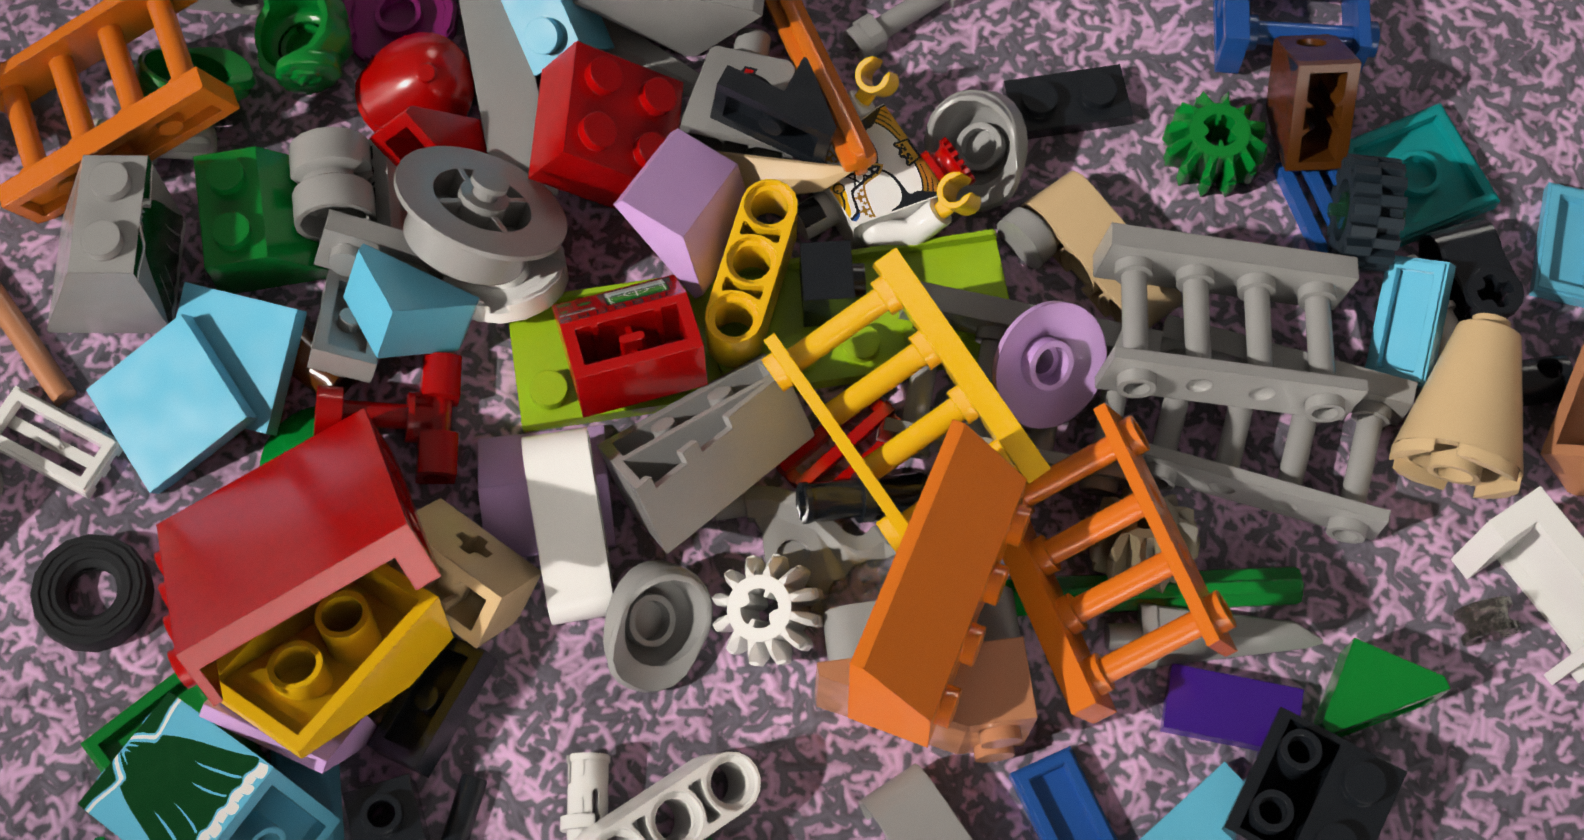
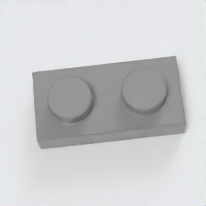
M329 209L314 265L328 268L339 275L350 277L358 249L364 243L443 280L445 274L426 264L413 252L406 242L403 230Z
M329 269L323 288L307 368L327 372L338 377H347L371 383L378 358L367 342L343 297L349 277L339 275Z

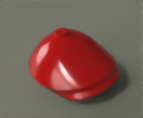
M417 32L392 41L370 60L366 68L361 71L355 83V99L358 110L364 122L374 132L411 105L466 116L471 108L474 97L473 73L465 54L452 40L433 32Z

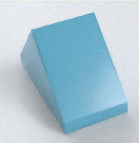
M364 243L358 249L343 296L378 359L458 351L464 342L480 299Z

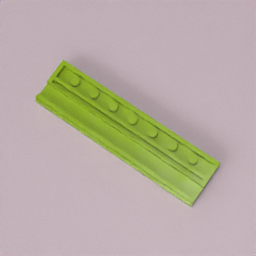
M994 229L935 237L918 245H880L851 250L852 264L864 263L866 294L873 289L870 283L879 277L872 267L874 262L894 248H897L919 281L1009 299L996 240L997 234ZM800 257L791 258L766 335L767 338L775 333L786 350L820 327H803L799 274ZM748 267L738 273L740 277L748 280L759 279L767 274L758 267ZM654 279L566 291L553 305ZM715 279L704 295L696 299L683 286L687 292L703 341L708 383L735 369L717 363L710 355L707 347L705 312ZM552 306L526 320L509 322L521 424L524 433L653 414L699 389L695 388L583 418ZM887 311L803 370L802 373L814 389L856 383L910 345L911 342L908 337L917 332V330L913 328L911 321L898 319L899 312L892 316ZM731 322L725 324L719 331L727 336L737 337L749 331V328L742 323ZM954 330L977 362L981 344L975 341L976 334ZM764 342L760 354L768 355L771 351ZM941 364L938 365L937 371L944 370ZM793 385L795 392H799L796 386Z

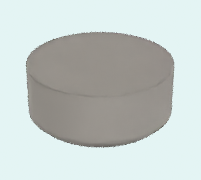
M1015 207L997 223V231L1002 242L1030 268H1040L1057 251V243L1052 231L1038 215L1029 209Z

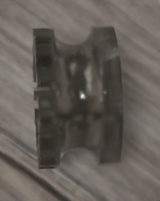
M1500 596L1484 599L1463 606L1453 612L1455 622L1465 626V633L1460 636L1463 646L1469 647L1475 644H1482L1481 637L1484 638L1485 643L1490 642L1488 637L1492 635L1494 641H1498V634H1500L1501 638H1508L1510 635H1515L1522 630L1519 620H1513L1509 616V610L1514 607L1511 597Z

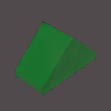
M1353 638L1339 653L1313 723L1342 738L1432 704L1451 688L1445 676L1357 638Z

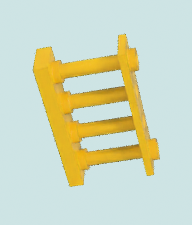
M894 248L874 262L872 267L879 277L870 283L873 288L870 292L787 350L776 334L773 333L763 340L771 353L761 359V361L783 392L793 385L796 386L886 516L877 521L876 525L894 551L897 552L917 502L901 513L878 480L947 433L952 419L960 422L965 420L970 425L979 418L993 438L989 445L1027 479L1026 483L1028 484L1051 468L897 248ZM900 310H903L917 330V332L908 337L911 344L824 404L802 371L887 311L893 316ZM941 364L956 385L946 392L949 399L862 458L840 426L926 365L932 370Z

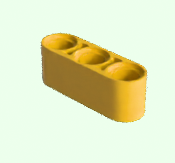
M761 180L752 184L745 191L706 307L705 329L707 347L714 360L726 367L737 368L760 354L797 239L798 200L795 192L787 184L779 180ZM775 213L783 219L778 223L764 224L756 218L762 214ZM748 267H758L767 273L762 278L748 280L738 275L741 270ZM739 322L746 325L749 331L743 335L733 337L721 333L719 329L725 324Z

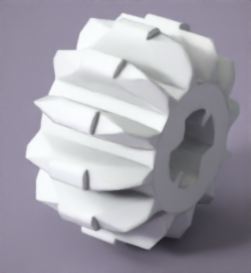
M773 554L766 565L760 557L752 555L746 558L745 575L731 569L724 573L726 583L733 590L730 595L716 593L711 597L715 605L727 608V615L719 617L712 626L717 632H733L726 646L729 653L740 655L748 650L749 664L761 667L766 664L771 655L777 665L784 666L792 661L791 645L807 652L813 648V642L804 632L806 625L815 628L823 627V617L818 614L809 613V606L819 603L824 598L821 589L815 587L804 588L811 574L807 567L797 565L789 570L788 558L779 554ZM767 598L778 602V609L769 613L770 622L760 620L759 615L760 611L768 608Z

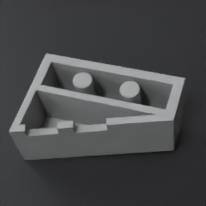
M764 353L597 445L629 510L667 554L815 436L794 387L792 386L785 392L782 391L761 361V359L767 356Z

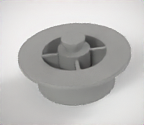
M432 146L409 153L399 162L394 175L395 192L400 203L408 212L403 225L406 242L421 260L449 277L477 285L506 284L520 276L527 261L542 259L553 254L560 248L565 239L568 227L567 219L561 205L553 194L540 182L528 179L527 172L498 157L462 147Z

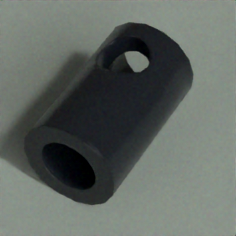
M1565 354L1522 360L1523 407L1561 401L1573 371L1572 363Z

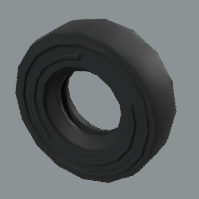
M87 534L66 540L47 554L34 574L30 598L35 619L51 639L73 651L100 652L121 645L139 631L151 612L155 589L149 566L132 546L112 536ZM94 570L106 571L112 574L116 579L118 589L116 599L110 608L92 617L80 616L72 610L69 594L76 579Z

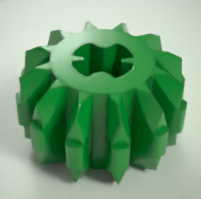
M1204 91L1199 97H1196L1193 106L1182 102L1181 106L1175 110L1173 121L1166 125L1163 133V145L1167 147L1163 156L1164 167L1179 168L1176 176L1178 186L1189 182L1193 177L1200 180L1197 186L1200 197L1208 193L1211 184L1215 182L1216 187L1224 197L1233 192L1237 183L1247 186V184L1253 181L1257 173V167L1262 165L1267 155V144L1262 141L1266 133L1265 122L1250 120L1253 113L1251 103L1238 109L1231 106L1232 101L1229 92L1220 98L1219 103H1214ZM1212 141L1218 142V145H1213Z

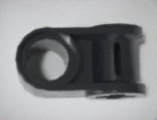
M1478 218L1430 232L1420 238L1418 247L1421 259L1445 261L1456 266L1449 300H1453L1456 304L1453 312L1459 322L1472 319V316L1477 313H1491L1508 319L1522 305L1524 299L1522 283L1517 278L1502 249L1496 229L1486 218Z

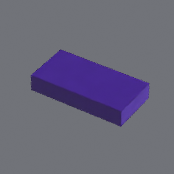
M1172 663L1168 671L1160 732L1259 751L1280 707L1301 717L1304 689Z

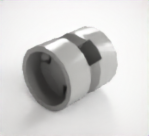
M322 127L303 132L291 141L288 149L290 178L298 184L292 193L294 226L297 233L306 239L320 242L329 209L377 223L375 193L370 183L373 177L371 150L368 139L365 136L348 128Z

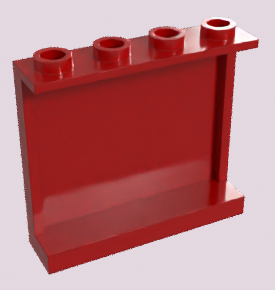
M365 408L156 524L160 550L154 553V559L164 576V582L158 584V589L169 609V614L163 617V623L174 644V649L167 653L168 659L183 685L188 689L198 685L213 706L223 702L216 659L394 558L397 560L416 591L441 577L396 456Z

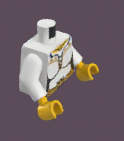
M875 56L866 57L858 64L855 79L859 90H850L848 95L878 154L877 162L868 167V173L858 176L853 171L826 191L813 192V196L798 203L797 231L807 241L835 226L844 240H851V250L864 246L918 245L928 241L948 226L952 221L951 215L954 212L962 216H970L980 209L981 198L972 192L956 201L959 190L970 184L972 180L970 177L961 172H951L946 174L939 182L884 103L875 108L873 100L876 96L882 98L891 96L899 87L898 75L891 71L883 77L881 83L877 86L873 85V75L881 67L883 61ZM831 144L825 164L841 165Z

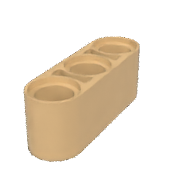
M1070 171L1024 202L1021 208L1034 212L1047 224L1057 243V251L1053 257L1066 272L1072 269L1084 283L1085 287L1081 290L1105 318L1111 315L1116 322L1122 323L1121 284L1116 280L1093 277V254L1112 222L1126 223L1082 174ZM1147 285L1148 328L1182 305V296L1178 289Z

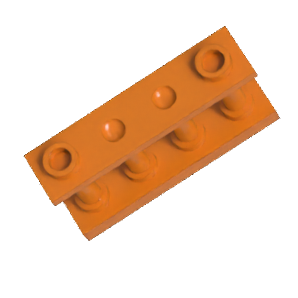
M103 0L13 57L0 63V111L8 115L23 165L19 174L0 184L2 208L38 224L55 219L65 212L83 155L149 156L150 160L153 161L240 109L232 87L193 65L176 14L198 0ZM154 28L171 79L166 85L144 97L127 44ZM105 58L121 109L116 115L95 127L79 73ZM56 88L72 139L62 148L46 156L30 103Z
M1105 402L1093 408L1106 436L1050 466V470L1030 484L1026 483L1022 505L1032 508L1033 514L1035 513L1034 505L1117 460L1133 493L1048 539L1043 535L1037 537L1030 521L1020 547L1008 544L1002 558L1005 565L1010 567L1009 575L1071 714L1093 724L1117 712L1109 695V692L1115 689V681L1201 637H1203L1207 647L1224 657L1238 651L1228 632L1237 627L1235 618L1218 590L1209 593L1142 454L1150 450V446L1141 427L1132 415L1123 418ZM1146 518L1161 552L1076 597H1073L1070 593L1063 594L1054 574L1061 570L1060 562ZM1174 576L1190 612L1103 657L1096 652L1090 653L1081 633L1088 629L1087 621Z

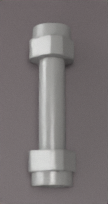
M904 0L877 18H874L870 13L862 16L853 22V26L843 32V38L851 50L856 47L859 48L860 51L855 53V55L862 61L866 57L877 56L887 50L888 38L947 2L954 8L965 0Z

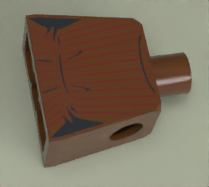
M1335 35L1279 36L1273 42L1266 110L1268 123L1285 171L1341 168V161L1344 157H1347L1349 152L1361 61ZM1306 120L1314 124L1315 128L1313 130L1310 129Z

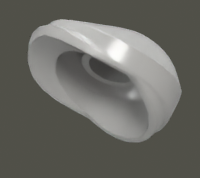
M973 89L963 90L950 95L936 107L929 118L924 135V151L927 150L930 153L937 151L939 148L938 141L946 137L959 153V160L963 159L965 162L963 165L966 164L972 170L970 172L976 179V182L972 185L965 186L959 190L956 201L972 192L981 198V206L978 211L990 210L1001 206L1013 197L1025 168L1028 139L1022 114L1012 100L996 91Z
M651 560L636 565L621 579L610 599L603 635L604 651L609 672L618 683L638 692L658 693L673 687L686 676L709 635L713 619L712 598L707 587L696 574L675 563L664 560Z

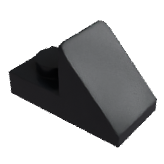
M803 57L785 91L772 86L766 79L757 74L745 73L730 65H727L717 82L710 118L802 161L826 162L837 127L807 58Z

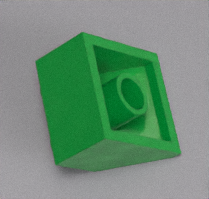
M254 146L193 156L204 267L217 290L238 294L327 278L329 269L314 265L320 242L306 239L297 233L294 226L292 193L298 184L290 178L288 154Z

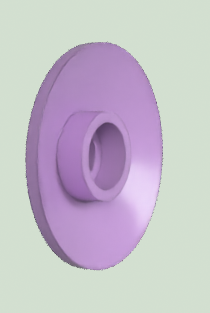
M1062 300L1037 304L1023 312L1012 322L1002 336L995 352L992 367V383L1020 424L1038 429L1055 427L1071 420L1088 405L1098 390L1095 388V376L1107 358L1106 341L1100 324L1086 309ZM1040 355H1041V359H1040V361L1038 362V364L1036 365L1037 360H1038V358H1039Z

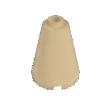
M1477 313L1472 316V319L1457 323L1391 445L1389 460L1394 459L1392 468L1398 474L1411 481L1444 490L1447 482L1475 486L1473 498L1502 499L1518 494L1524 477L1522 336L1515 329L1511 328L1512 324L1508 319L1491 313Z

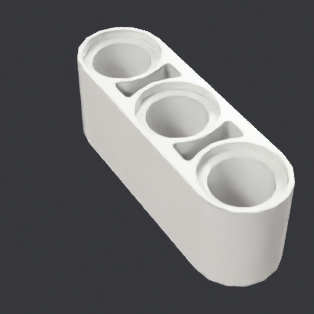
M584 427L522 437L521 445L551 625L606 617L610 599L613 595L611 584L613 583L588 428Z
M740 752L701 755L691 759L583 830L574 840H704L748 810L756 802L761 787V777L758 768L748 756ZM717 767L721 768L728 780V791L721 801L713 794L711 788V777ZM663 803L670 807L674 815V827L667 838H664L658 832L655 824L657 810Z

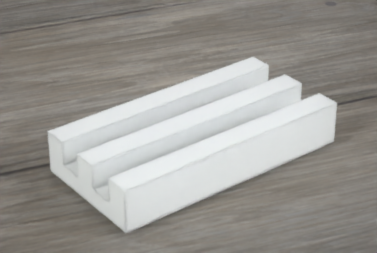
M17 386L13 388L0 407V452L88 499L97 490L95 486L101 477L105 478L111 469L110 464L116 456L119 457L123 451L115 437ZM23 406L101 448L93 457L15 416V414ZM8 427L86 468V470L80 477L1 434Z

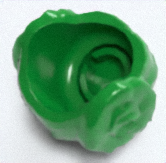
M263 0L264 7L256 19L254 31L257 58L263 72L276 79L278 84L287 91L297 94L312 95L335 85L343 75L342 66L354 52L352 48V34L349 28L350 22L345 4L341 0Z

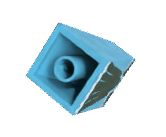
M170 691L152 713L145 718L139 729L78 802L80 807L121 840H326L341 821L340 818L272 765L214 723L199 717V712Z

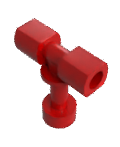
M446 352L424 354L421 363L420 392H408L406 404L343 399V386L317 385L313 436L365 408L377 428L404 429V442L417 443L416 484H454L457 477L459 433L451 431L452 407H458L460 400L462 356Z

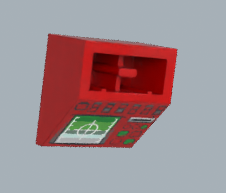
M674 274L552 305L583 418L708 385L703 341L687 292Z

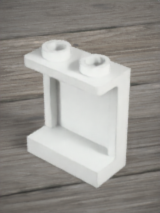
M1539 486L1489 520L1451 560L1467 580L1498 560L1571 651L1570 656L1546 672L1544 676L1553 685L1570 673L1579 684L1584 680V538L1543 488Z

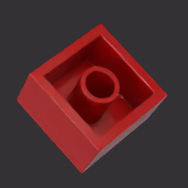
M574 42L542 69L528 179L617 209L613 204L665 141L669 133L679 128L684 82L582 42Z

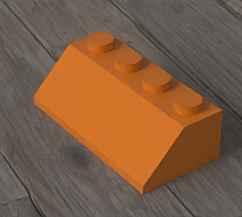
M952 419L849 666L848 718L928 748L936 725L946 729L951 725L962 694V688L952 684L960 664L963 663L973 667L977 659L987 628L977 623L984 603L997 606L1010 570L1009 566L1001 564L1004 552L1008 544L1020 547L1033 511L1032 508L1022 505L1027 479L963 422Z

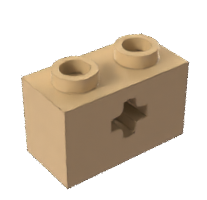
M439 498L417 510L441 577L425 585L424 588L439 597L451 630L477 649L514 624L521 615L542 572L442 498ZM395 558L386 563L406 576Z

